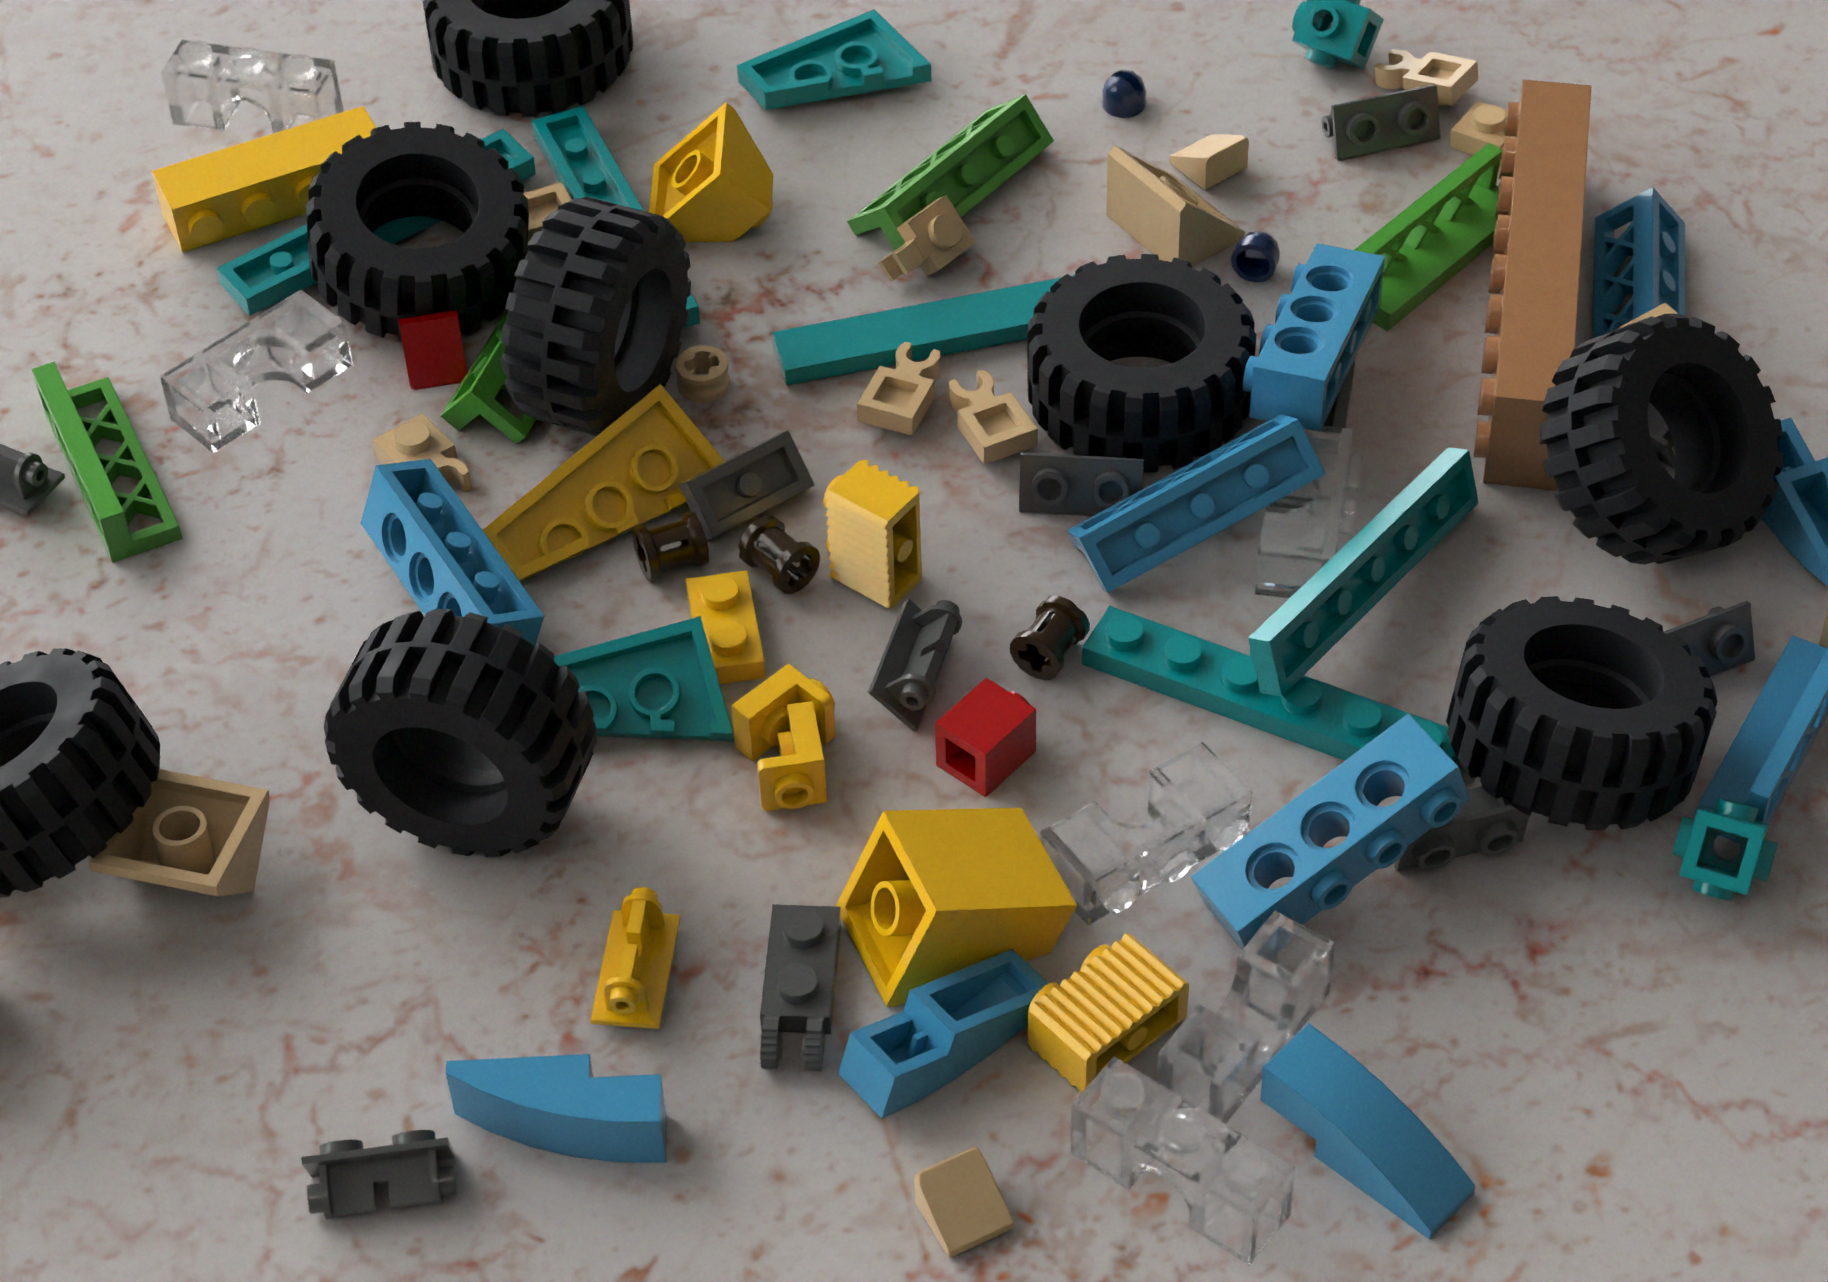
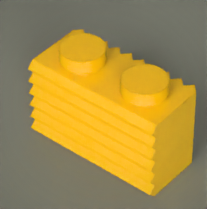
M859 460L844 475L835 477L824 494L823 505L828 509L825 516L829 517L826 523L829 526L826 532L829 534L826 540V550L830 553L828 559L831 560L828 568L832 569L829 577L884 607L892 609L922 580L918 486L909 487L908 481H899L898 475L889 476L888 470L879 471L878 465L869 466L868 460Z
M1125 933L1121 941H1115L1112 947L1103 944L1095 948L1084 960L1080 971H1074L1070 979H1064L1060 985L1057 982H1051L1039 990L1032 999L1028 1009V1044L1033 1052H1038L1042 1060L1048 1061L1052 1069H1057L1061 1077H1066L1071 1086H1076L1080 1094L1086 1095L1187 1017L1189 983L1133 935Z

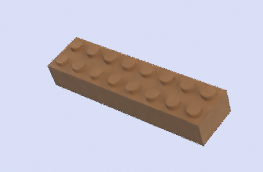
M1523 79L1520 102L1508 101L1504 136L1515 138H1505L1504 145L1502 146L1503 151L1499 169V179H1501V182H1499L1495 213V216H1498V220L1495 222L1492 254L1495 255L1492 258L1488 293L1493 294L1488 299L1485 333H1493L1496 336L1487 335V338H1485L1481 373L1492 374V378L1484 377V379H1481L1477 415L1489 416L1488 422H1477L1474 457L1485 458L1483 483L1557 491L1554 477L1547 478L1543 461L1548 458L1547 445L1540 444V426L1542 422L1547 421L1548 413L1542 411L1548 388L1556 386L1552 382L1553 376L1562 361L1569 359L1572 351L1575 349L1592 85Z

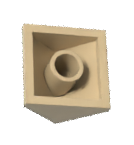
M1116 145L1108 153L1106 216L1152 254L1158 255L1160 260L1172 262L1175 257L1189 261L1194 266L1238 243L1246 233L1175 175Z
M159 769L157 781L151 782L152 794L145 806L137 807L133 812L134 821L122 834L116 832L106 842L108 847L89 860L90 870L93 872L213 896L254 892L270 803L269 790Z

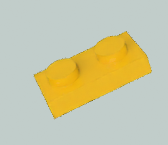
M748 571L687 578L686 588L691 618L701 616L719 685L766 678L764 656Z

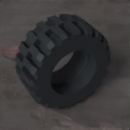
M629 0L423 1L433 69L437 77L458 99L463 97V100L468 105L479 110L488 107L493 114L508 116L510 112L521 113L522 117H538V112L552 111V114L567 111L568 106L575 103L582 106L592 101L597 91L604 93L615 83L617 76H620L628 65L630 53L633 50Z
M404 122V128L392 130L388 124L372 129L371 136L365 139L357 135L342 145V154L335 151L320 166L321 173H318L312 179L308 190L309 202L306 204L309 267L312 279L318 283L319 293L327 304L332 307L338 306V315L349 323L356 326L359 322L365 324L366 332L384 338L386 333L398 335L399 342H402L398 319L457 310L460 332L463 336L481 328V319L485 318L490 322L505 310L509 292H513L517 278L514 275L520 260L525 259L528 253V198L524 195V185L518 173L512 168L508 169L509 161L492 147L488 151L485 150V142L468 132L464 137L457 135L453 127L436 124V128L433 129L421 127V122ZM420 216L445 221L457 227L463 234L449 243L436 247L406 248L384 241L372 232L390 221Z
M583 197L558 206L557 211L551 212L542 221V230L535 232L527 245L529 251L525 259L520 260L514 275L517 278L513 292H509L505 309L508 310L506 324L502 326L501 342L505 344V353L501 356L502 371L508 376L505 381L507 391L523 413L537 420L597 436L658 385L661 384L663 387H666L672 373L670 371L674 357H678L682 344L680 342L682 329L687 323L689 310L686 309L687 297L691 295V280L688 278L687 271L691 266L689 254L684 250L686 243L683 236L667 218L596 198Z
M1124 254L1111 256L1107 259V263L1097 265L1092 261L1082 265L1075 271V276L1071 277L1066 274L1050 287V292L1047 291L1034 307V316L1029 320L1027 390L1028 401L1032 405V414L1039 426L1048 431V436L1064 450L1072 447L1074 455L1144 459V473L1157 472L1159 466L1171 465L1173 470L1184 467L1193 462V457L1197 455L1203 457L1221 447L1222 441L1227 443L1241 429L1242 421L1249 415L1251 393L1243 391V377L1249 357L1251 355L1255 356L1257 334L1254 332L1255 322L1252 314L1243 303V299L1228 283L1221 286V279L1216 274L1206 268L1200 271L1192 269L1191 263L1186 260L1174 257L1172 262L1159 260L1156 254H1141V259H1126ZM1128 357H1149L1164 360L1171 364L1153 368H1135L1110 361Z
M1681 314L1651 316L1583 342L1572 351L1569 359L1562 361L1552 379L1556 386L1548 388L1542 411L1548 413L1547 421L1542 422L1540 426V444L1547 445L1548 458L1543 461L1547 478L1554 477L1559 492L1554 495L1562 510H1570L1576 519L1572 524L1588 539L1598 538L1596 546L1614 557L1622 556V558L1630 563L1646 565L1655 562L1662 564L1725 547L1740 540L1745 532L1752 531L1761 521L1766 512L1764 507L1770 506L1779 485L1773 479L1782 470L1783 452L1778 451L1777 440L1783 436L1781 420L1774 419L1771 403L1776 401L1770 386L1762 385L1757 376L1761 371L1751 356H1742L1738 351L1740 344L1723 331L1715 333L1716 326L1696 317L1687 318ZM1649 402L1661 414L1673 440L1676 458L1674 478L1664 468L1652 445L1648 428Z
M1558 596L1541 597L1532 604L1526 599L1511 603L1503 610L1498 609L1481 621L1479 626L1471 632L1465 645L1446 719L1448 724L1447 735L1455 755L1458 756L1462 767L1471 778L1479 777L1481 785L1486 792L1496 799L1503 796L1510 800L1513 807L1530 816L1532 812L1549 817V823L1565 827L1568 826L1569 822L1584 824L1585 830L1604 831L1613 824H1617L1621 830L1637 827L1644 823L1646 819L1652 822L1669 813L1675 806L1682 803L1691 791L1717 714L1715 709L1718 702L1716 689L1706 666L1699 656H1691L1689 645L1677 635L1668 636L1663 632L1661 624L1647 617L1641 620L1631 616L1628 609L1613 604L1611 608L1594 605V600L1577 597L1573 602L1560 601Z
M434 609L423 616L419 610L401 615L394 620L381 624L363 642L325 715L324 732L330 763L336 765L337 777L345 789H353L357 793V802L370 814L377 812L386 819L385 825L400 834L403 830L419 837V843L432 848H436L438 845L449 847L452 849L453 854L471 856L478 851L483 852L486 857H501L511 852V850L515 854L538 845L540 841L549 838L559 828L562 819L565 817L594 754L593 749L597 742L594 714L586 693L578 692L579 684L575 675L567 666L560 668L554 662V653L541 643L534 646L521 638L522 631L507 624L501 628L487 623L488 617L469 612L464 617L454 616L452 609Z
M54 648L50 654L36 651L25 654L22 660L11 663L6 661L0 664V898L10 897L13 890L27 893L41 888L43 881L54 876L61 879L75 871V865L88 856H91L93 859L108 847L106 842L116 832L122 834L134 821L133 812L137 807L145 806L152 794L151 782L157 781L160 769V741L157 733L110 666L103 663L101 658L67 648Z

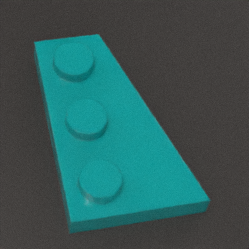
M875 9L737 64L738 82L765 110L932 81L931 63Z
M701 616L554 656V662L560 668L567 666L575 675L579 684L578 692L586 693L594 714L593 718L597 728V736L734 741Z

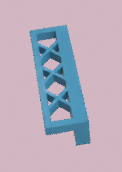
M1653 187L1595 217L1593 339L1619 329L1620 326L1663 303H1667L1678 314L1686 317L1685 222ZM1631 222L1619 239L1614 238V230ZM1627 256H1632L1633 259L1619 277L1614 276V273ZM1627 294L1633 295L1618 316L1613 315V312Z
M1280 414L1067 530V533L1074 547L1084 552L1102 589L1109 593L1326 473L1299 419Z
M1792 635L1697 805L1694 819L1697 810L1702 805L1715 808L1718 797L1758 808L1756 820L1770 824L1828 716V648ZM1730 834L1720 835L1722 837L1739 843V841Z

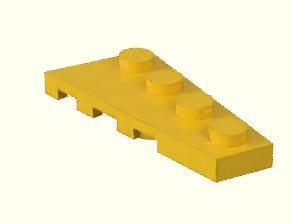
M660 384L487 525L483 532L521 582L687 504L679 484L725 460Z

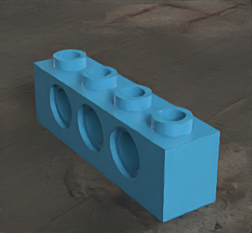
M1317 243L1306 265L1300 263L1297 265L1293 275L1291 294L1283 293L1277 307L1275 325L1267 324L1265 326L1260 342L1259 356L1251 355L1246 364L1243 377V391L1251 393L1249 417L1269 421L1283 414L1299 419L1302 427L1305 429L1321 431L1380 307L1385 256Z
M431 459L376 465L361 525L422 613L426 615L427 612L434 609H452L454 616L464 617L469 612L488 617L487 623L501 628L507 624L522 631L521 638L535 646L545 617L433 461Z
M1408 713L1190 877L1209 911L1250 960L1254 962L1267 951H1275L1286 945L1294 937L1297 929L1320 911L1332 909L1342 903L1350 894L1352 887L1376 869H1384L1394 864L1404 854L1407 846L1428 830L1441 827L1450 822L1458 814L1461 806L1470 800L1457 764ZM1401 796L1392 805L1378 806L1381 801L1388 797ZM1335 837H1347L1341 844L1335 847H1323L1329 840ZM1283 877H1292L1283 887L1268 889L1274 881Z

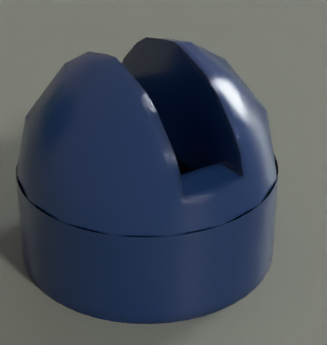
M1121 69L1113 73L1111 78L1106 80L1102 93V106L1108 114L1120 118H1129L1140 114L1144 110L1146 105V89L1139 75L1133 71Z
M1249 232L1238 241L1232 253V268L1241 278L1247 281L1264 282L1274 274L1280 260L1278 243L1271 235L1265 232Z

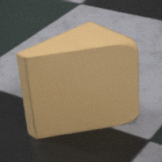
M1211 134L1171 155L1169 163L1201 188L1207 190L1247 169L1249 140L1242 135Z
M972 1147L915 1175V1204L949 1258L1014 1229L1012 1217L987 1161L978 1147Z

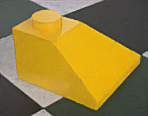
M725 102L653 164L649 213L667 218L683 236L685 242H734L751 227H760L772 212L774 174L734 107Z

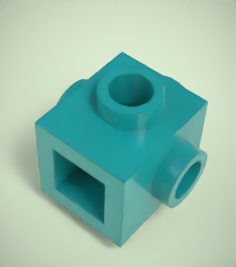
M1361 0L1302 1L1293 17L1292 30L1294 35L1292 41L1306 49L1307 52L1304 58L1315 64L1335 69L1337 61L1364 70L1384 19L1370 8L1359 5Z
M1718 797L1715 808L1702 805L1697 810L1695 819L1683 816L1672 855L1683 858L1679 876L1694 880L1692 890L1711 897L1732 901L1734 892L1747 895L1752 888L1754 879L1767 882L1778 843L1766 840L1770 824L1756 820L1758 808ZM1722 834L1734 836L1740 844L1738 856L1732 859L1721 858L1714 849V842L1718 836Z

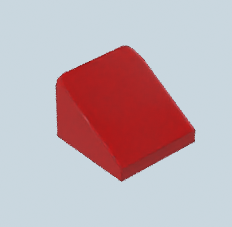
M457 310L398 319L411 389L419 390L461 383L467 374Z

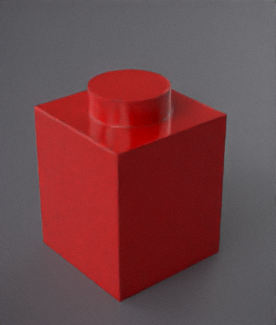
M985 678L935 722L936 766L979 794L987 797L1036 752V708L1031 706L1022 695L1014 691H1007L990 679Z

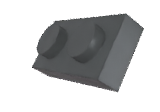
M788 430L679 484V487L690 510L696 513L707 540L715 538L809 489L815 484Z

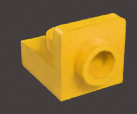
M788 663L731 705L735 748L751 761L756 760L773 746H778L777 733L789 731L787 705L813 701L821 743L826 745L836 737L835 702L832 694L822 682L814 678H807Z
M813 701L787 705L789 731L777 733L780 756L763 758L757 762L760 800L764 811L798 809L807 805L827 803L825 761Z

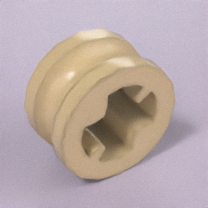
M699 345L690 347L678 356L675 365L678 375L677 387L684 398L693 402L707 403L721 398L729 390L728 359L726 354L720 349ZM699 373H709L706 375H697Z

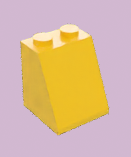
M1022 808L883 811L835 907L841 908V919L886 1007L906 1004L909 991L1008 950L1013 949L1025 961L1051 953L1077 904Z

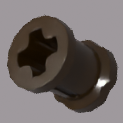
M693 511L684 513L682 520L650 530L641 525L632 530L636 556L641 570L648 581L658 579L661 571L692 562L698 567L709 563V549L706 536L696 513ZM678 541L681 542L679 547L665 551L660 550L664 545Z
M765 515L758 521L750 524L743 533L738 545L740 550L739 558L750 567H761L772 576L774 586L785 594H793L809 584L819 568L821 558L819 550L809 542H797L785 533L784 524L773 515ZM762 542L766 547H759L758 543ZM792 562H799L800 566L796 567Z
M1048 596L1037 607L1036 620L1028 630L1019 632L1010 643V654L1013 661L1020 669L1037 679L1050 680L1056 678L1064 667L1063 656L1071 645H1076L1079 641L1083 640L1090 631L1089 620L1086 614L1071 600L1061 596Z

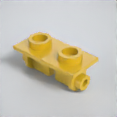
M637 887L633 889L631 895L623 899L621 910H613L590 1019L591 1024L660 1029L681 917L680 914L663 913V907L658 901L657 893L650 888Z

